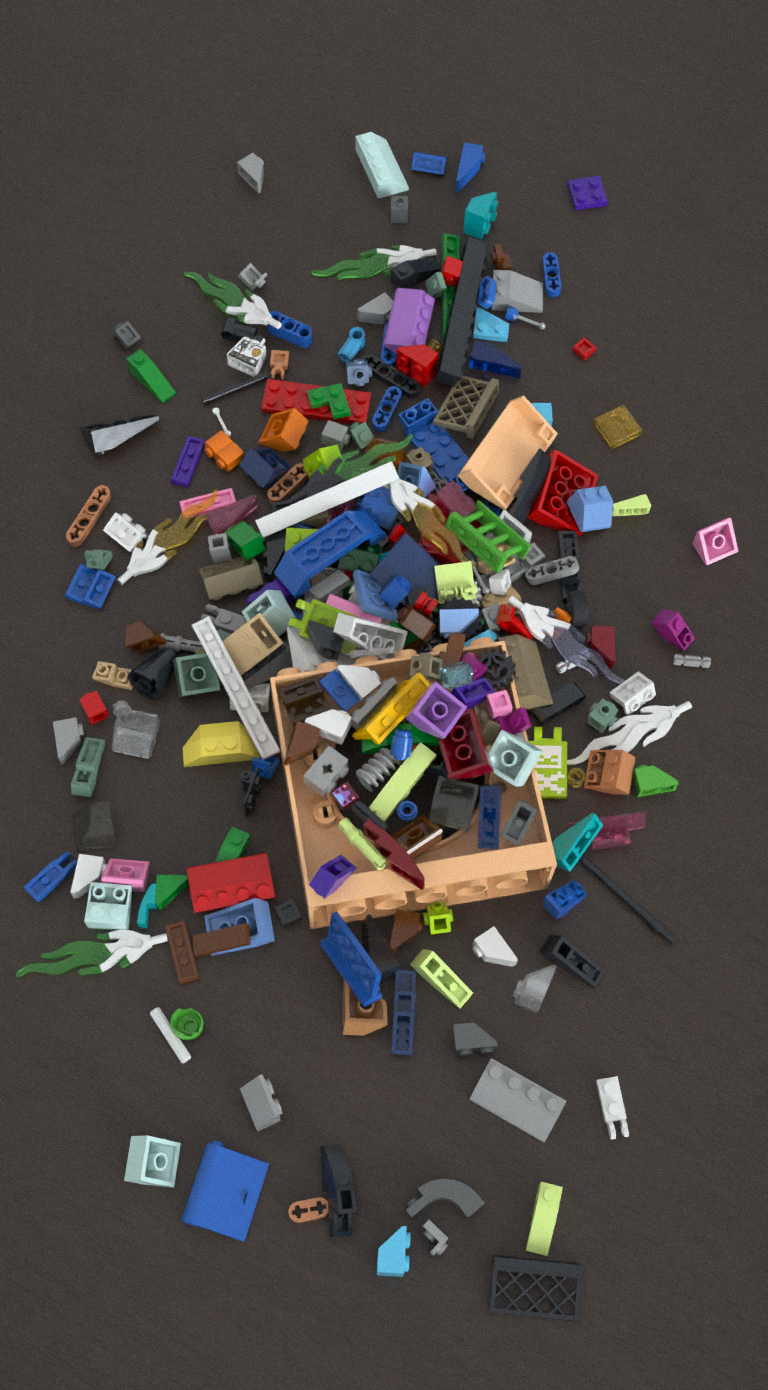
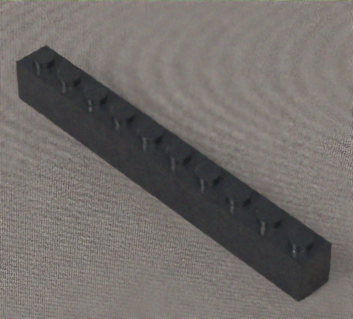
M468 237L463 246L460 259L463 261L462 269L454 287L434 379L453 387L457 381H461L463 376L461 369L466 362L464 355L469 348L467 340L471 337L472 330H470V327H472L475 320L473 313H475L478 303H475L478 299V287L483 279L481 274L485 270L486 264H484V261H486L488 251H486L488 243Z

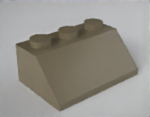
M241 556L231 561L198 569L209 600H219L227 594L236 595L241 590L247 588L250 590L256 589L259 585L263 584L259 566L254 557L246 561Z

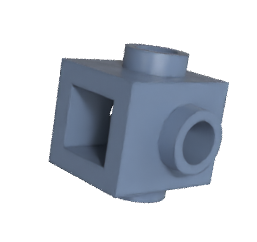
M356 359L353 362L346 363L348 384L363 386L365 383H369V377H372L371 366L368 367L367 361Z

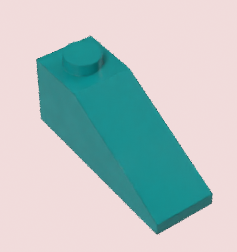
M591 813L552 842L557 867L569 872L573 869L603 827L596 814Z

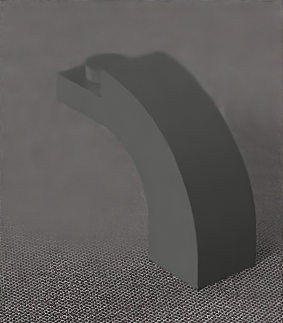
M437 1179L427 1182L417 1189L421 1198L418 1199L416 1196L406 1204L409 1207L406 1209V1214L412 1219L430 1203L443 1200L455 1205L467 1220L484 1205V1202L472 1188L462 1182L452 1179Z

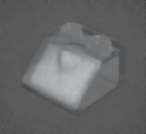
M551 965L527 974L524 981L519 979L513 994L516 997L514 1004L537 1013L557 966Z

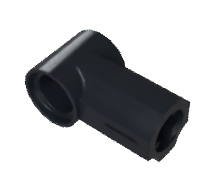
M229 317L224 323L221 336L228 341L241 340L243 337L254 340L257 336L258 328L241 324L237 319Z

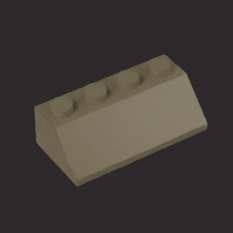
M518 634L499 637L498 642L505 641L508 656H512V662H515L516 668L514 670H516V676H513L520 707L531 709L553 704L536 642Z

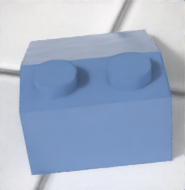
M253 898L204 916L207 932L244 923L249 924L251 945L210 954L212 956L254 948L275 941L267 901Z

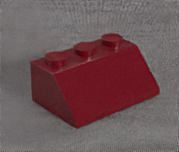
M472 708L465 710L445 739L438 737L450 779L476 778L494 772L478 716Z

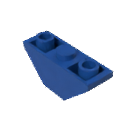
M573 880L549 893L542 905L557 920L568 913L588 894L579 883Z

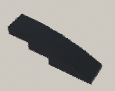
M540 448L519 479L522 481V484L514 494L517 500L508 512L521 524H523L533 508L549 469L551 458Z
M558 531L559 559L573 556L579 564L580 554L577 531ZM580 566L576 574L560 578L562 603H567L568 592L581 591Z

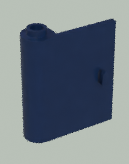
M405 532L395 542L394 547L372 570L370 575L385 588L398 574L409 581L412 586L410 591L425 587L428 597L438 600L434 566L441 564ZM407 595L400 602L405 607L409 604Z

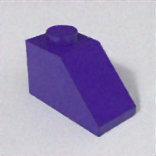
M339 855L319 868L309 886L325 899L347 880L356 870V867L344 856Z

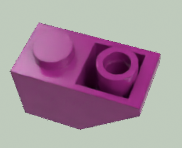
M662 610L652 621L659 635L681 651H685L695 639L678 611Z

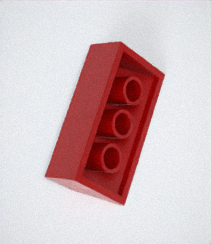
M267 852L187 868L194 913L237 905L253 898L263 900L275 897Z

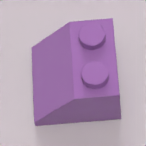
M435 681L425 689L405 718L420 731L445 739L467 706Z

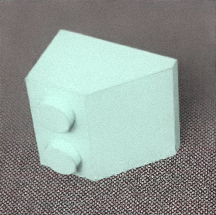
M501 730L489 751L494 769L493 773L515 787L524 786L543 751L528 741Z
M148 1135L131 1136L124 1181L144 1185L174 1187L181 1143Z

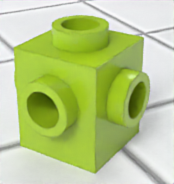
M446 902L427 904L426 913H423L424 924L429 926L430 933L451 932L450 922L453 921L452 909H448Z

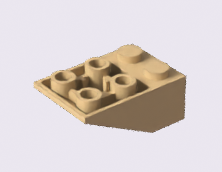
M261 613L257 614L222 641L240 676L283 644Z

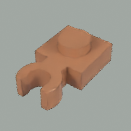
M271 351L270 369H272V379L275 378V374H281V380L284 379V370H288L289 351Z

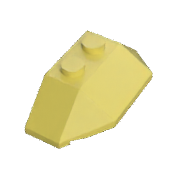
M239 721L199 725L183 746L184 767L250 761L254 758L259 759L261 756L246 727Z

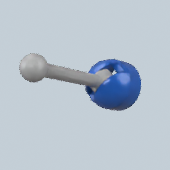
M509 306L505 315V319L509 321H514L518 318L539 326L542 330L546 327L545 323H538L520 316L518 310L512 306Z

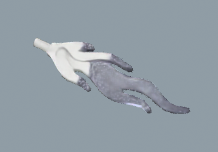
M514 596L510 597L508 602L519 610L518 613L521 615L528 631L549 649L552 648L553 642L565 659L588 670L594 677L598 674L594 666L578 655L587 658L595 664L600 672L609 680L621 684L625 681L609 670L599 653L579 643L576 639L580 642H585L586 638L573 625L555 619L557 613L545 607L534 606L528 603L523 604Z

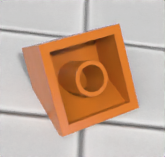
M295 408L272 414L258 443L282 452L295 450L300 444L299 441L305 433L309 421Z

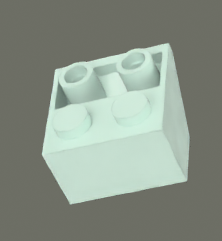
M266 590L242 611L247 622L261 613L278 637L284 634L288 627H292L288 625L291 617L296 618L280 590Z
M91 882L84 920L86 926L93 929L129 930L132 886Z

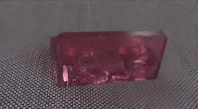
M453 480L435 494L450 513L456 511L459 515L465 517L476 509L474 501L463 493L460 484L455 483Z

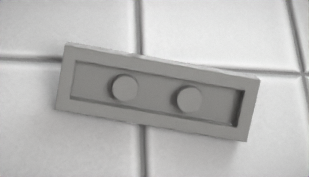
M393 677L388 681L384 680L379 685L378 691L374 695L371 694L365 700V705L353 712L351 726L354 729L358 730L397 689L398 681Z

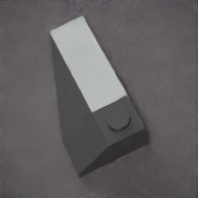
M287 634L279 637L283 642L281 646L241 675L247 688L270 680V677H276L277 673L282 669L293 668Z

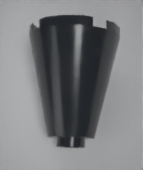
M163 648L132 669L128 674L130 685H135L138 688L136 691L143 697L154 700L156 697L158 699L174 669L173 659L177 658L176 652L171 648Z

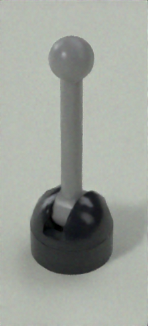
M473 551L466 553L460 558L461 561H471L472 570L482 587V593L488 594L489 589L485 587L475 567L477 562L475 553Z

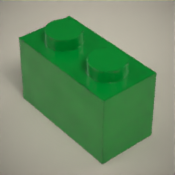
M244 521L225 531L230 546L246 561L265 551L263 545L265 540L261 533H256L251 525L248 526Z

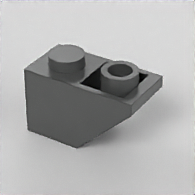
M474 1022L453 1024L454 1052L460 1053V1056L472 1055V1052L481 1051V1054H491L493 1050L497 1049V1041Z

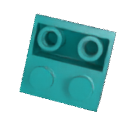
M496 192L471 199L465 210L463 233L482 240L484 234L489 232L490 223L495 221L497 212H495L498 206Z

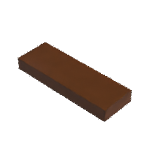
M185 920L165 925L179 985L200 980Z
M246 923L193 936V951L196 957L251 945L249 924Z

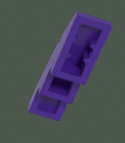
M486 677L455 687L451 692L454 697L467 706L466 710L485 701L488 694L496 693Z

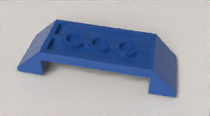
M427 398L398 414L407 439L414 448L422 447L425 452L427 451L431 455L433 470L441 480L446 479L455 493L460 494L469 489L458 477V474L469 458L444 427L433 425V420L438 410Z
M345 511L286 551L274 574L289 592L297 598L311 588L309 583L311 577L364 541H367L371 546L375 545L386 537V533L365 511Z

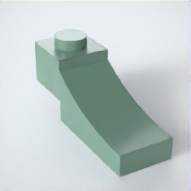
M85 738L71 782L72 795L92 796L96 785L99 764L105 748V740Z

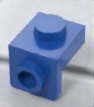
M260 756L259 759L254 758L252 760V772L255 773L256 768H258L259 776L271 779L280 766V759L275 757L263 760Z

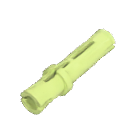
M348 818L340 821L338 828L349 838L348 841L354 844L377 870L383 869L387 865L386 863H388L387 859L365 838L362 830L357 829Z

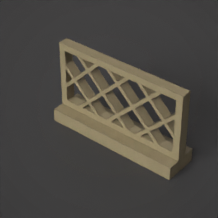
M462 376L461 381H457L433 420V425L465 432L467 438L474 439L499 394V380L492 378L490 382ZM461 382L468 383L469 385L461 387L460 384ZM484 387L485 389L478 391L476 388ZM469 390L474 391V393L468 395L465 392ZM462 394V397L454 398V395ZM478 397L479 401L471 403L470 399ZM463 401H466L468 403L463 406H459L458 404ZM451 405H455V406H456V408H454V409H451V410H448V409H447L448 406H451ZM468 409L472 410V412L468 414H465L463 412L464 410ZM458 412L461 414V416L455 418L452 417V414ZM446 416L449 417V420H446V421L440 420V419L443 418V417H446ZM463 420L466 422L464 426L457 424V422Z

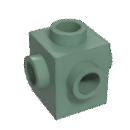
M602 699L599 703L595 702L589 710L591 713L586 722L600 733H603L608 726L612 727L617 721L616 714L618 709H616L612 702Z

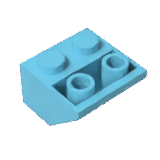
M402 1226L379 1247L377 1275L403 1277L404 1271L408 1272L409 1256H405V1250L410 1246L411 1232H406L407 1226Z

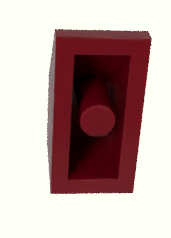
M591 626L590 633L587 632L586 644H589L590 652L609 669H613L615 663L614 626Z

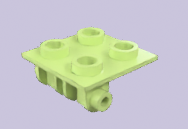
M471 561L434 566L439 604L445 603L448 599L451 601L454 597L457 599L463 597L465 600L476 599L475 593L478 592L476 585L474 586Z

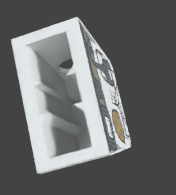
M257 335L254 340L243 337L227 353L228 365L253 377L259 375L267 356L266 346L263 345L265 343L264 337Z

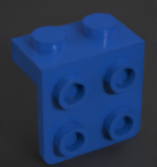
M384 486L365 493L362 499L358 498L354 507L357 509L356 511H365L377 525L386 529L391 527L398 513V510L392 503L390 489Z

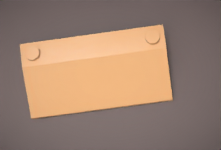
M524 395L513 399L498 417L460 471L458 477L471 490L501 509L506 510L514 499V494L522 484L519 478L539 448L546 452L558 433Z

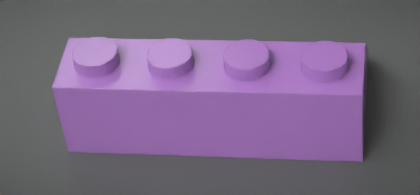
M397 288L383 346L397 354L399 347L425 345L435 298L423 290Z

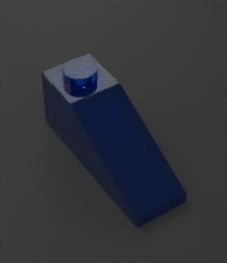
M479 341L474 342L469 368L520 379L522 365L492 344Z
M482 783L480 786L478 848L499 849L502 784Z

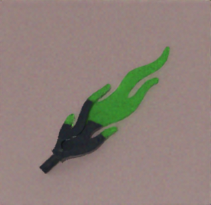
M413 434L400 443L376 445L365 455L352 461L345 462L348 458L358 455L359 449L345 453L332 463L323 476L322 473L326 465H321L313 473L303 490L290 497L292 502L295 503L305 497H311L333 487L337 483L345 482L388 462L396 461L397 457L391 456L384 458L373 466H369L380 455L402 450L409 444Z

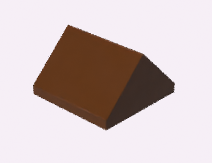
M422 815L391 837L414 860L441 842L443 831Z

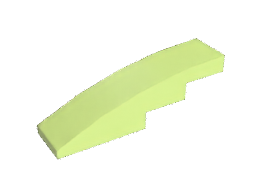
M420 742L411 753V756L403 762L381 790L369 809L373 812L376 811V815L383 821H386L398 805L408 796L412 787L423 776V772L435 760L437 755Z

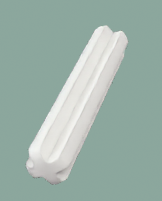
M157 1007L152 1010L150 1015L181 1063L190 1060L189 1052L180 1038L173 1033L171 1024L161 1009Z

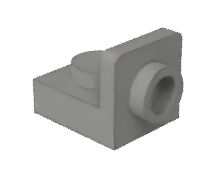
M428 1220L422 1227L425 1230L423 1234L432 1243L435 1240L438 1242L430 1254L434 1256L437 1253L440 1256L448 1247L445 1243L448 1237Z

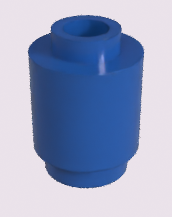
M395 729V734L392 735L390 754L394 755V759L406 760V757L411 756L412 731Z

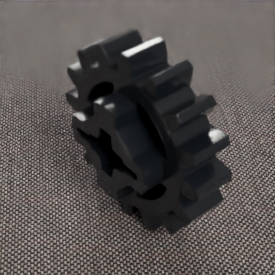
M497 648L495 653H492L490 649H488V654L481 652V659H478L483 664L486 663L487 670L480 679L486 677V679H489L488 681L491 686L497 688L498 691H501V686L508 688L507 682L513 683L512 676H516V670H514L516 666L515 662H512V656L506 657V651L500 654ZM492 665H494V668L496 669V675L492 670Z

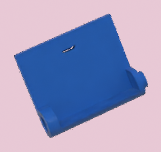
M212 1140V1143L206 1144L181 1221L245 1242L269 1163L224 1148V1143Z

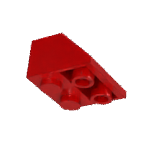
M424 344L399 347L397 349L396 369L425 388L436 374L438 353Z

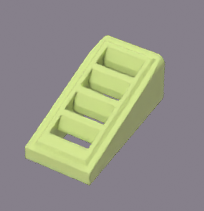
M643 494L614 503L612 516L648 514L651 508L650 501L647 495Z

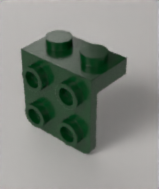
M361 543L340 558L338 568L350 571L360 570L370 574L378 565L379 557L384 548L380 547L378 543L373 546Z

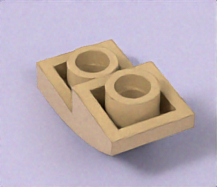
M98 661L92 677L93 680L122 689L132 690L133 688L128 681V674L131 669L119 668L116 664Z

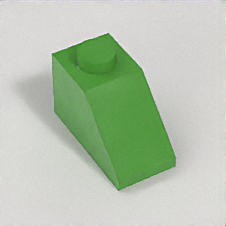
M640 765L634 769L632 775L637 797L675 791L679 784L678 780L655 766Z

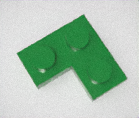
M341 383L307 390L311 409L329 405L333 420L350 416V409Z

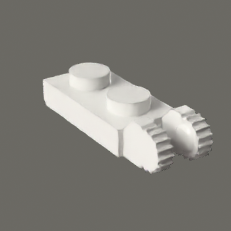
M618 1076L596 1080L604 1122L607 1124L610 1139H616V1130L613 1122L617 1121L620 1122L623 1137H629L627 1117Z

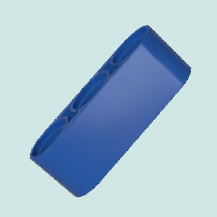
M269 312L273 319L281 323L279 329L267 324V331L270 334L301 348L311 346L312 329L308 325L279 312Z

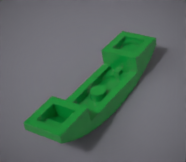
M412 723L398 724L380 744H375L372 739H362V753H378L383 747L391 748L392 735L395 734V729L412 731V745H417L421 742L426 747L439 746L440 743L438 737L420 731Z

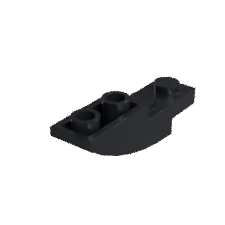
M341 1145L321 1146L322 1190L328 1191L329 1236L352 1235L351 1213H356L357 1211L349 1164Z

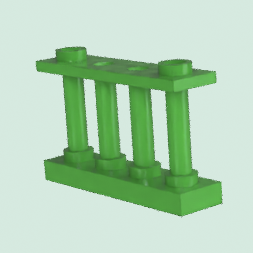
M480 500L476 502L472 514L462 517L456 511L450 513L445 525L446 529L496 573L502 571L507 558L514 554L524 560L531 547L526 540ZM477 520L483 526L475 529L470 522ZM490 531L496 537L488 540L482 534ZM503 542L511 546V548L502 552L496 545Z

